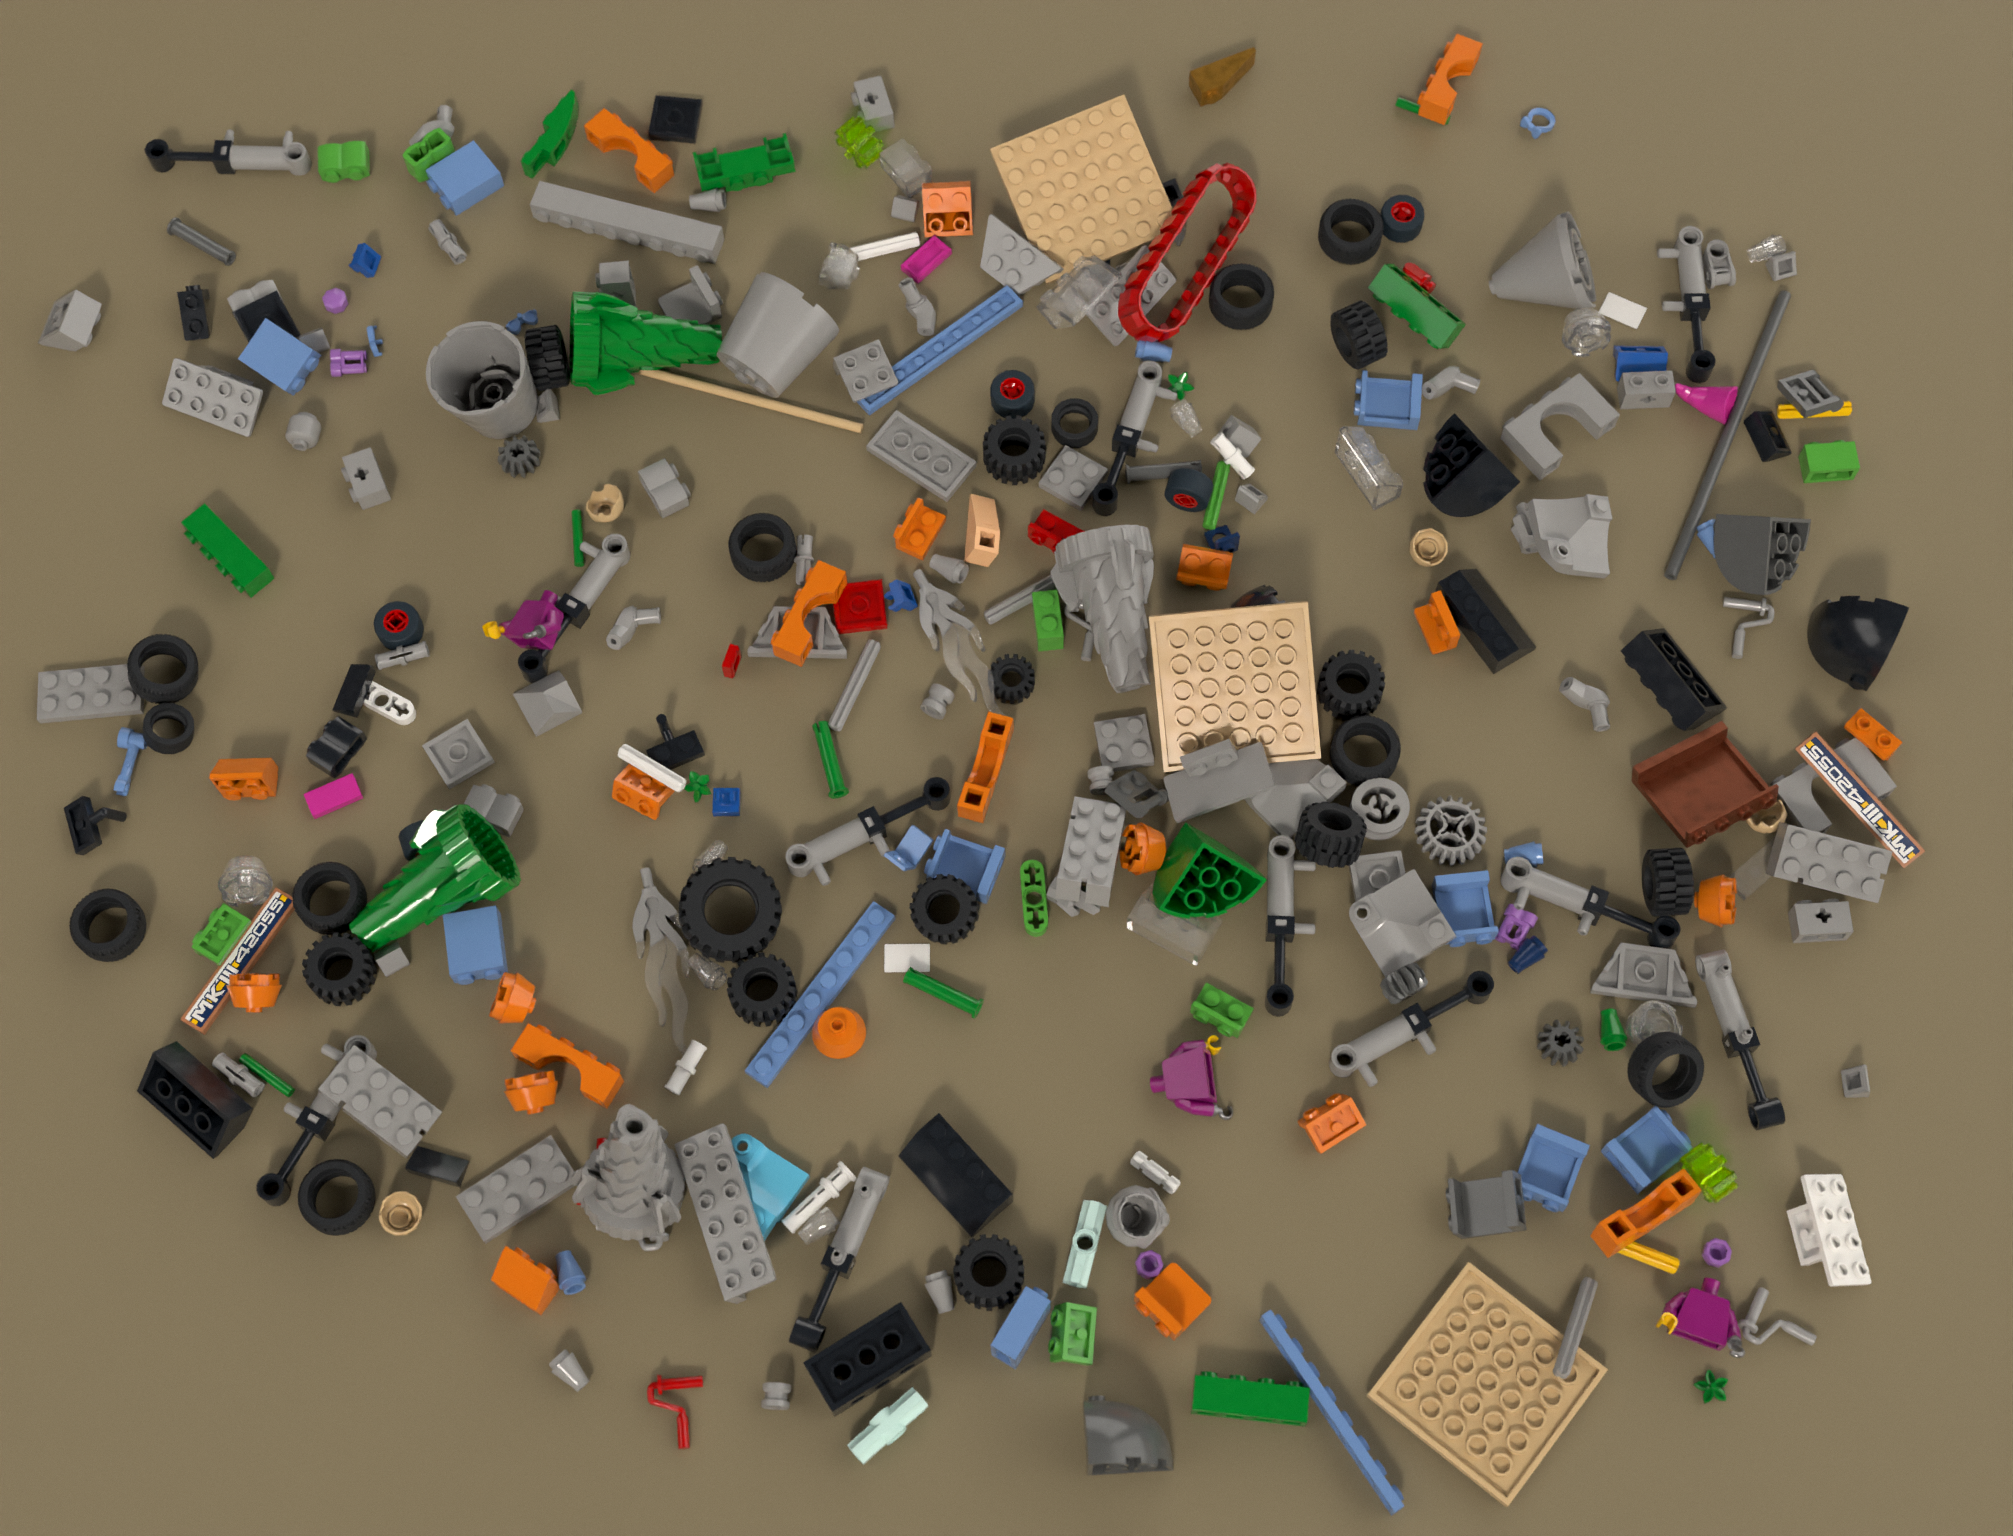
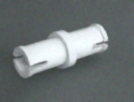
M1220 432L1211 440L1210 444L1224 457L1223 461L1227 465L1230 464L1241 476L1242 480L1248 478L1254 472L1255 468L1241 455L1242 451L1239 447L1235 448L1223 432Z
M692 1040L682 1059L677 1060L675 1063L677 1067L664 1087L680 1096L689 1077L696 1073L695 1067L707 1050V1047Z

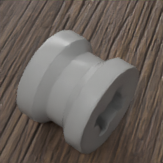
M1097 766L1089 769L1087 775L1091 780L1090 793L1093 795L1107 794L1104 791L1109 783L1113 782V768L1110 766Z
M777 1382L763 1383L762 1389L765 1392V1398L761 1401V1408L788 1410L790 1402L787 1400V1397L791 1392V1385Z

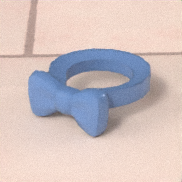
M1534 108L1528 113V116L1522 118L1520 126L1531 131L1533 138L1537 139L1541 133L1551 131L1556 120L1555 116L1547 109ZM1542 115L1549 120L1550 124L1545 127L1535 126L1531 122L1532 117Z

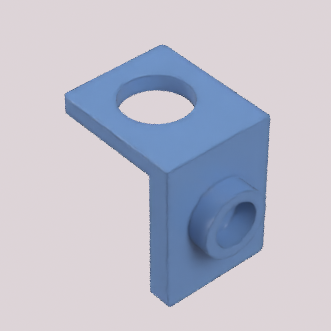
M912 825L896 850L886 852L884 857L903 871L915 869L934 840L918 827Z

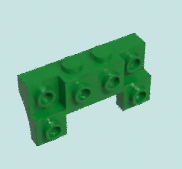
M783 133V137L770 140L764 137V145L729 153L718 155L716 148H713V152L698 155L696 152H693L701 190L707 191L725 187L726 192L740 191L743 188L764 186L767 183H772V177L796 172L786 133Z

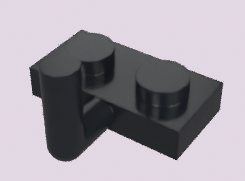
M659 714L656 717L658 727L665 742L647 749L648 757L672 770L705 756L694 730L674 738L667 717L664 714Z
M81 796L64 807L75 854L85 855L102 844L97 825L98 822L105 818L124 822L127 818L125 812L105 807L94 812L90 797Z

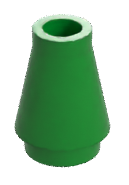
M1610 1008L1601 1011L1600 1043L1604 1045L1606 1051H1618L1625 1048L1628 1038L1618 1018L1616 1009Z

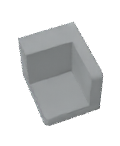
M1233 415L1229 417L1218 432V434L1223 432L1235 448L1239 447L1242 451L1241 455L1245 458L1251 454L1262 439L1253 427Z

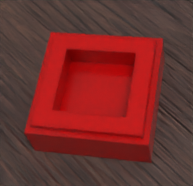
M730 644L722 664L724 677L732 679L735 677L742 658L738 645Z

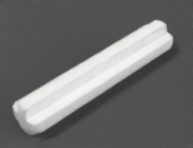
M917 232L851 247L849 255L852 262L917 247L920 245V240Z
M623 744L619 748L618 757L676 792H681L685 788L686 779L628 744Z

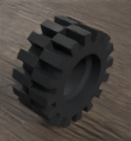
M1005 654V659L1002 660L1001 657H998L996 659L997 663L993 662L991 664V669L988 672L989 689L991 693H994V698H1001L1002 703H1006V700H1010V704H1014V700H1018V703L1023 702V697L1028 699L1030 692L1032 693L1034 690V668L1032 669L1030 661L1026 663V658L1023 656L1021 659H1018V654H1013V658H1009V654ZM1013 671L1017 672L1022 680L1019 685L1008 687L1003 684L1002 676L1006 672Z

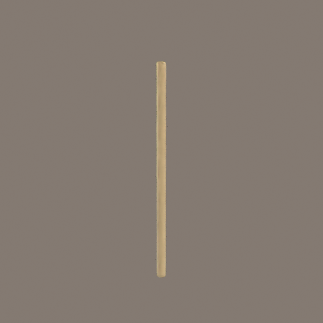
M659 369L640 370L635 373L857 433H862L864 427L862 423Z

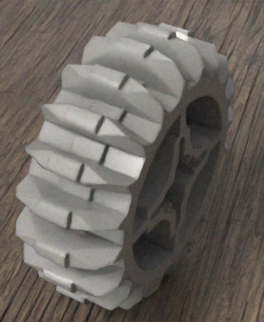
M1451 795L1447 797L1446 802L1440 796L1437 798L1436 804L1432 801L1428 802L1427 808H1422L1420 811L1421 816L1416 819L1418 826L1415 827L1414 833L1420 835L1417 837V844H1424L1421 849L1422 853L1431 852L1430 860H1433L1436 856L1439 857L1440 865L1445 860H1448L1450 866L1454 865L1456 859L1461 865L1465 863L1466 858L1471 861L1475 857L1474 853H1480L1482 850L1481 845H1484L1486 842V837L1483 835L1487 833V827L1482 826L1485 823V817H1478L1480 814L1479 808L1471 810L1472 801L1466 805L1462 804V796L1458 798L1457 802L1453 801ZM1433 819L1437 822L1436 826L1439 829L1435 837L1430 829V822ZM1467 824L1471 830V840L1469 842L1464 839L1465 835L1463 833ZM1449 828V831L1450 829H1456L1455 833H1449L1448 831L1446 832V829ZM1443 844H1450L1453 847H1448Z

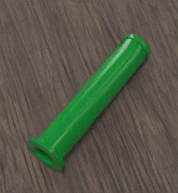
M819 721V727L817 723H814L812 728L830 789L828 796L832 799L841 798L849 793V789L844 785L828 721Z
M912 967L907 970L903 979V983L909 984L971 1014L973 1019L979 1014L984 1002L982 998L979 1000Z

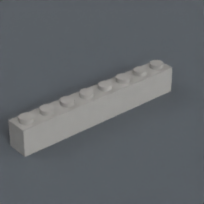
M539 181L530 202L533 217L541 222H552L564 228L572 227L588 234L595 233L603 235L608 239H619L627 241L632 245L647 246L655 251L662 250L679 257L694 258L702 263L710 262L715 264L724 242L721 226Z

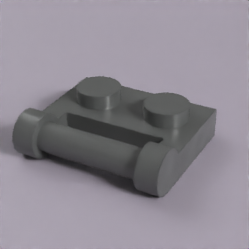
M1809 370L1778 381L1777 388L1804 418L1829 410L1837 412L1844 405L1843 400L1839 396H1835L1820 380V375L1815 370Z
M1132 770L1109 783L1104 791L1136 818L1144 817L1150 809L1157 805H1164L1169 801L1167 790L1157 789L1147 780L1145 775L1136 770ZM1144 796L1148 797L1145 801L1137 802V800Z

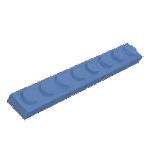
M1008 285L892 366L898 380L897 386L862 399L857 403L870 416L1023 307V301Z
M872 902L745 1069L747 1075L766 1088L770 1086L810 1033L817 1017L829 1008L896 919L894 914L876 902Z
M1272 1310L1263 1314L1259 1320L1300 1382L1303 1383V1386L1310 1388L1309 1395L1391 1516L1404 1507L1401 1502L1404 1500L1402 1493L1396 1485L1391 1486L1384 1477L1387 1475L1385 1468L1379 1460L1374 1461L1367 1452L1370 1450L1368 1443L1362 1435L1357 1436L1351 1428L1353 1426L1351 1418L1344 1410L1340 1412L1334 1403L1337 1401L1334 1393L1328 1386L1323 1387L1318 1380L1320 1374L1312 1362L1307 1363L1301 1355L1304 1352L1303 1348L1296 1338L1291 1339L1286 1333L1287 1325L1279 1314L1274 1315Z

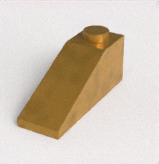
M1254 47L1190 71L1189 87L1200 107L1214 104L1222 99L1254 66L1256 55Z

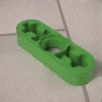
M1027 860L1020 868L1024 928L1029 935L1039 937L1045 934L1048 929L1044 868L1037 860ZM1029 868H1034L1035 872H1039L1035 874V885H1030V875L1025 874L1029 872ZM1031 892H1038L1042 900L1038 904H1031L1026 899L1027 895ZM1038 911L1039 922H1043L1039 925L1038 929H1034L1033 924H1029L1033 923V912Z

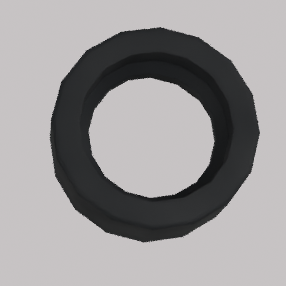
M1070 398L1059 403L1055 407L1051 418V432L1055 440L1061 445H1067L1070 448H1081L1092 442L1098 432V414L1095 407L1088 401L1080 398ZM1079 413L1088 418L1089 427L1084 432L1071 434L1061 428L1060 420L1067 414Z
M175 703L156 705L146 713L143 719V738L147 746L155 752L161 754L182 752L190 746L194 738V719L187 709ZM162 719H173L184 725L185 731L179 737L165 739L153 732V725Z

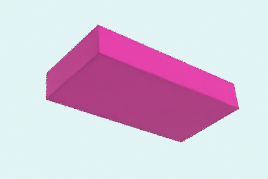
M934 235L900 265L901 270L919 284L952 254V249Z
M353 773L303 794L314 819L363 799Z

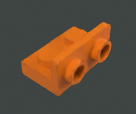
M917 498L915 504L909 505L905 514L906 519L903 524H899L896 527L893 537L895 538L896 549L923 561L946 522V516L924 506L923 499Z
M1183 544L1176 580L1181 581L1182 584L1187 586L1204 585L1206 588L1214 591L1226 589L1233 553Z
M1441 590L1431 593L1428 604L1415 608L1414 615L1431 653L1435 655L1456 648L1460 632Z
M1862 708L1844 725L1848 732L1884 761H1887L1902 744V741Z
M628 764L614 779L612 798L640 812L642 815L656 820L659 817L660 807L674 793V790Z
M1340 1093L1333 1094L1325 1100L1326 1103L1324 1105L1307 1110L1303 1113V1118L1297 1121L1299 1126L1307 1132L1318 1153L1322 1154L1366 1126L1352 1097Z

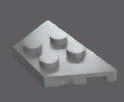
M990 214L980 268L1002 285H1008L1017 296L1023 295L1031 287L1038 286L1045 282V279L1063 271V267L995 215Z
M773 607L768 615V621L760 628L757 639L752 646H749L748 657H777L774 656L771 639L776 630L780 631L783 625L784 614L788 609L791 610L792 607ZM815 607L807 615L804 622V627L812 635L813 647L807 658L847 659V651L839 638L835 626L831 622L826 608Z
M1621 942L1590 989L1591 994L1695 1008L1697 1005V999L1695 996L1693 997L1687 984L1688 978L1681 969L1680 960L1673 949Z

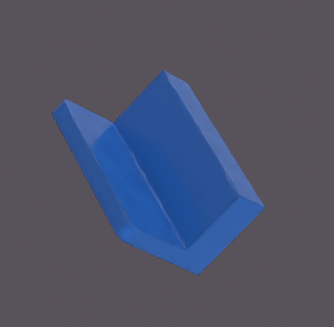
M1614 346L1613 356L1616 359V381H1620L1622 373L1666 371L1668 352L1663 346Z

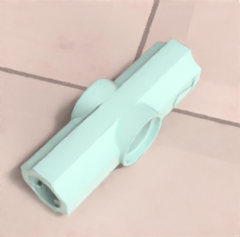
M1083 1200L1063 1283L1076 1288H1087L1107 1209L1106 1205L1093 1200ZM1087 1238L1093 1245L1088 1250H1082L1077 1245L1078 1241Z
M913 1387L910 1388L890 1407H885L877 1413L869 1422V1426L850 1441L847 1445L848 1448L864 1465L886 1444L889 1446L906 1431L907 1426L928 1408V1404Z

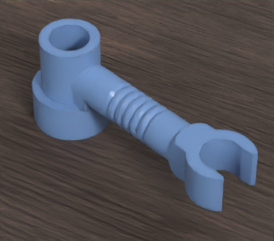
M121 727L117 737V746L128 750L121 773L115 782L114 790L117 791L116 795L127 796L139 749L145 750L147 744L143 738V733Z

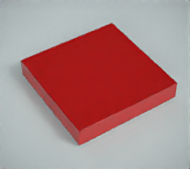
M882 579L847 583L837 603L833 604L838 634L888 629Z

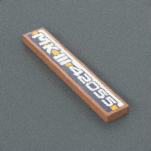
M1817 731L1813 732L1795 747V750L1887 850L1893 851L1892 856L1903 868L1925 852V849Z
M277 887L273 890L221 966H218L180 1020L203 1035L206 1034L231 999L226 986L229 985V974L250 973L295 910L292 896Z

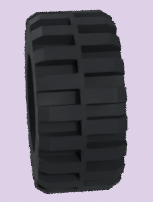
M728 857V860L714 859L712 863L700 866L695 874L692 873L687 879L685 887L682 888L679 901V922L685 938L687 937L690 945L695 950H699L702 956L708 959L711 957L716 959V962L732 961V963H737L741 959H746L750 954H753V957H755V954L760 951L762 952L768 947L769 942L776 935L782 914L779 890L776 889L773 878L771 876L768 877L761 866L758 865L756 867L752 865L750 860L744 859L740 861L736 860V857ZM736 886L747 891L752 897L756 913L752 924L745 931L735 935H726L714 930L707 922L704 912L705 903L710 894L720 887Z

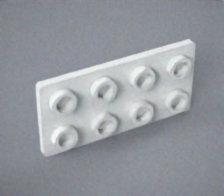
M1841 1174L1801 1176L1807 1204L1787 1211L1801 1266H1809L1822 1261L1830 1287L1871 1284L1869 1268L1866 1264L1843 1176Z

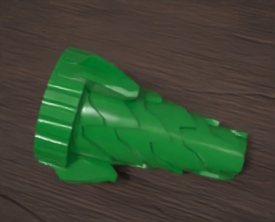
M572 291L569 368L570 383L575 387H586L593 395H601L621 390L627 386H633L635 378L630 373H636L640 370H658L664 367L681 368V364L710 365L719 363L720 359L717 356V351L722 344L721 325L698 324V320L673 319L670 316L653 314L651 311L639 310L637 307L605 293Z
M467 804L454 805L449 810L435 809L422 822L415 832L413 839L409 842L411 848L420 849L418 850L419 855L401 867L403 872L383 885V891L366 904L367 906L358 913V916L349 924L351 932L356 934L365 946L370 948L372 952H376L391 940L407 935L423 923L429 925L441 915L452 913L466 903H475L484 899L497 901L520 884V872L506 843L477 810Z

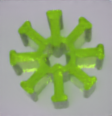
M852 116L834 132L838 136L835 141L838 146L847 150L844 156L848 160L853 157L856 167L860 169L865 167L867 169L885 153L881 149L884 144L881 139L873 137L872 134L876 131L871 125L866 128L863 118L858 116L855 119Z
M1701 1142L1679 1159L1683 1164L1680 1169L1684 1168L1702 1189L1704 1199L1707 1202L1713 1201L1716 1204L1738 1188L1739 1185L1734 1181L1737 1179L1734 1171L1724 1166L1728 1161L1722 1154L1716 1156L1714 1147L1711 1144L1707 1143L1704 1145Z

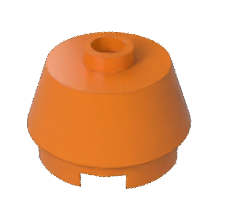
M1142 822L1137 825H1127L1122 836L1127 837L1125 850H1120L1119 852L1121 867L1128 869V872H1132L1134 875L1160 869L1166 855V843L1163 833Z
M1722 874L1701 880L1699 892H1695L1694 906L1698 908L1699 919L1721 928L1723 925L1735 923L1737 909L1735 907V894H1737L1736 878L1725 877Z
M505 972L498 985V991L494 1002H492L489 1016L499 1020L498 1023H523L526 1014H531L535 1006L536 998L533 997L535 985L518 972L515 974Z
M240 973L236 975L229 974V985L226 986L234 1007L246 1008V1012H263V1007L275 1006L282 984H280L279 973Z
M842 1006L832 1007L822 1012L815 1020L812 1028V1039L816 1048L825 1056L834 1059L848 1058L854 1055L862 1047L866 1038V1026L862 1017L856 1011Z
M554 1070L504 1080L506 1087L504 1093L515 1112L527 1110L528 1115L543 1112L544 1106L555 1104L558 1080H555Z

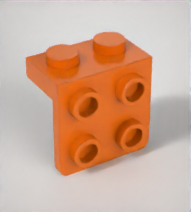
M1170 1263L1146 1288L1142 1287L1134 1295V1302L1136 1303L1134 1306L1144 1317L1149 1316L1156 1323V1329L1164 1337L1167 1338L1169 1336L1175 1341L1211 1304V1297L1178 1264Z

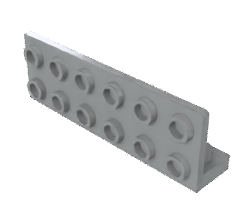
M722 1123L674 1145L724 1300L738 1304L747 1300L745 1293L774 1282L776 1275L727 1126Z

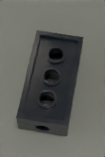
M900 1302L806 1360L803 1364L834 1417L930 1358L932 1353L904 1305ZM889 1339L899 1340L900 1344L896 1349L890 1350L885 1347ZM865 1354H873L875 1356L874 1362L870 1365L862 1364L861 1358ZM841 1369L851 1371L849 1378L846 1380H838L836 1375Z

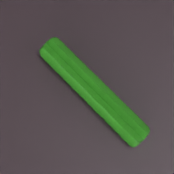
M1224 461L1217 462L1213 478V491L1202 525L1204 529L1215 530L1230 471V464L1227 465Z

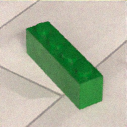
M1384 264L1368 287L1373 292L1372 296L1377 301L1391 307L1390 311L1396 317L1404 318L1408 321L1410 329L1428 338L1426 340L1427 343L1435 349L1449 348L1466 326L1461 319L1395 264Z
M205 503L181 522L186 530L183 533L191 544L194 545L197 542L201 546L199 551L208 561L213 559L217 563L215 567L224 577L229 575L233 579L231 584L240 594L244 591L252 598L274 580L269 568Z
M1202 1371L1201 1375H1195L1191 1414L1305 1427L1308 1421L1310 1388L1303 1387V1383L1297 1381H1287L1286 1385L1275 1384V1380L1270 1378H1258V1381L1254 1382L1246 1381V1376L1229 1375L1228 1379L1219 1378L1218 1373Z

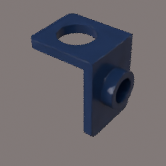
M1227 525L1204 533L1210 549L1231 553L1238 550L1240 535L1238 532L1231 534ZM1217 534H1223V535L1226 536V537L1217 539V540L1215 541V544H1214V542H1213V537H1214L1215 535H1217Z

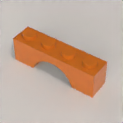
M1456 34L1452 42L1448 41L1443 53L1445 57L1439 58L1435 67L1436 74L1430 75L1426 84L1427 91L1422 90L1418 98L1417 104L1420 105L1419 116L1445 125L1453 110L1457 92L1452 89L1448 80L1456 76L1471 75L1479 60L1483 43L1460 34Z
M603 108L584 125L587 140L603 153L616 149L627 150L637 157L634 166L637 180L653 193L657 192L674 176L671 158L667 154H661L657 151L651 141L641 138L632 126H626L616 113L611 114Z
M820 560L817 561L814 568L811 567L808 570L803 589L799 588L794 597L795 603L792 609H788L785 612L780 631L776 630L771 639L774 656L800 667L803 666L813 647L812 635L804 627L807 615L820 605L836 604L847 585L846 571Z
M988 711L981 732L976 759L971 774L964 783L957 804L958 817L984 823L1014 731V718Z
M528 1023L511 1049L514 1057L538 1071L554 1062H566L575 1066L581 1074L580 1090L584 1097L608 1109L624 1083V1079L620 1074L621 1070L608 1062L606 1065L596 1061L598 1057L587 1050L580 1052L574 1049L575 1045L564 1037H561L559 1040L551 1036L552 1032L540 1024L535 1027Z
M1683 1168L1663 1181L1653 1192L1637 1204L1623 1211L1619 1209L1599 1222L1590 1236L1606 1257L1609 1258L1693 1204L1702 1189Z

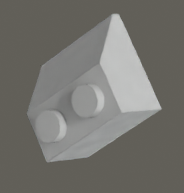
M74 290L54 301L38 343L70 351H77L82 347H87L93 337V334H91L92 328L100 320L101 314L99 311L102 304L78 290Z

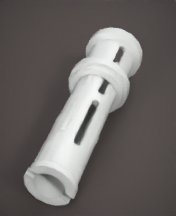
M839 1161L837 1163L838 1167L830 1175L820 1179V1186L787 1217L781 1220L792 1234L831 1197L833 1199L839 1197V1192L849 1182L857 1180L844 1163Z

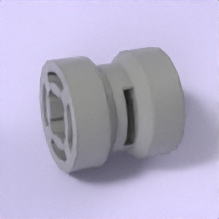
M932 684L929 689L930 696L923 700L920 708L924 713L935 719H943L946 714V707L952 703L955 695L945 686Z

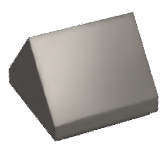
M900 195L895 196L891 217L915 222L921 201Z
M1795 251L1771 257L1765 264L1773 281L1797 275Z
M322 327L299 336L302 343L317 353L330 349Z
M546 389L538 397L537 422L560 420L557 397L551 389Z
M1250 483L1241 485L1235 497L1236 502L1253 514L1268 499L1267 495Z
M398 941L374 954L385 977L410 965Z
M1867 1065L1841 1070L1844 1097H1869L1870 1086Z

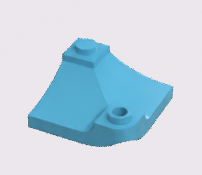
M739 1134L731 1141L765 1241L776 1223H779L810 1176L768 1149L754 1137L748 1134ZM746 1143L748 1148L745 1151H739L738 1147L740 1144Z

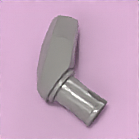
M447 105L439 106L437 108V120L422 125L409 140V144L413 145L421 142L427 133L437 128H441L451 138L454 134V126L451 124L452 108Z
M913 278L903 279L898 286L906 298V309L917 320V332L921 336L933 335L936 312L925 295L919 293Z
M1449 366L1423 384L1422 394L1430 400L1441 397L1450 388L1455 386L1475 395L1481 379L1461 373L1459 367Z
M632 605L625 608L607 635V645L612 649L620 650L630 642L638 625L661 624L660 607L637 609V607Z
M1573 677L1564 679L1559 691L1574 705L1591 711L1593 730L1601 732L1610 729L1607 714L1610 700L1606 693L1586 685Z

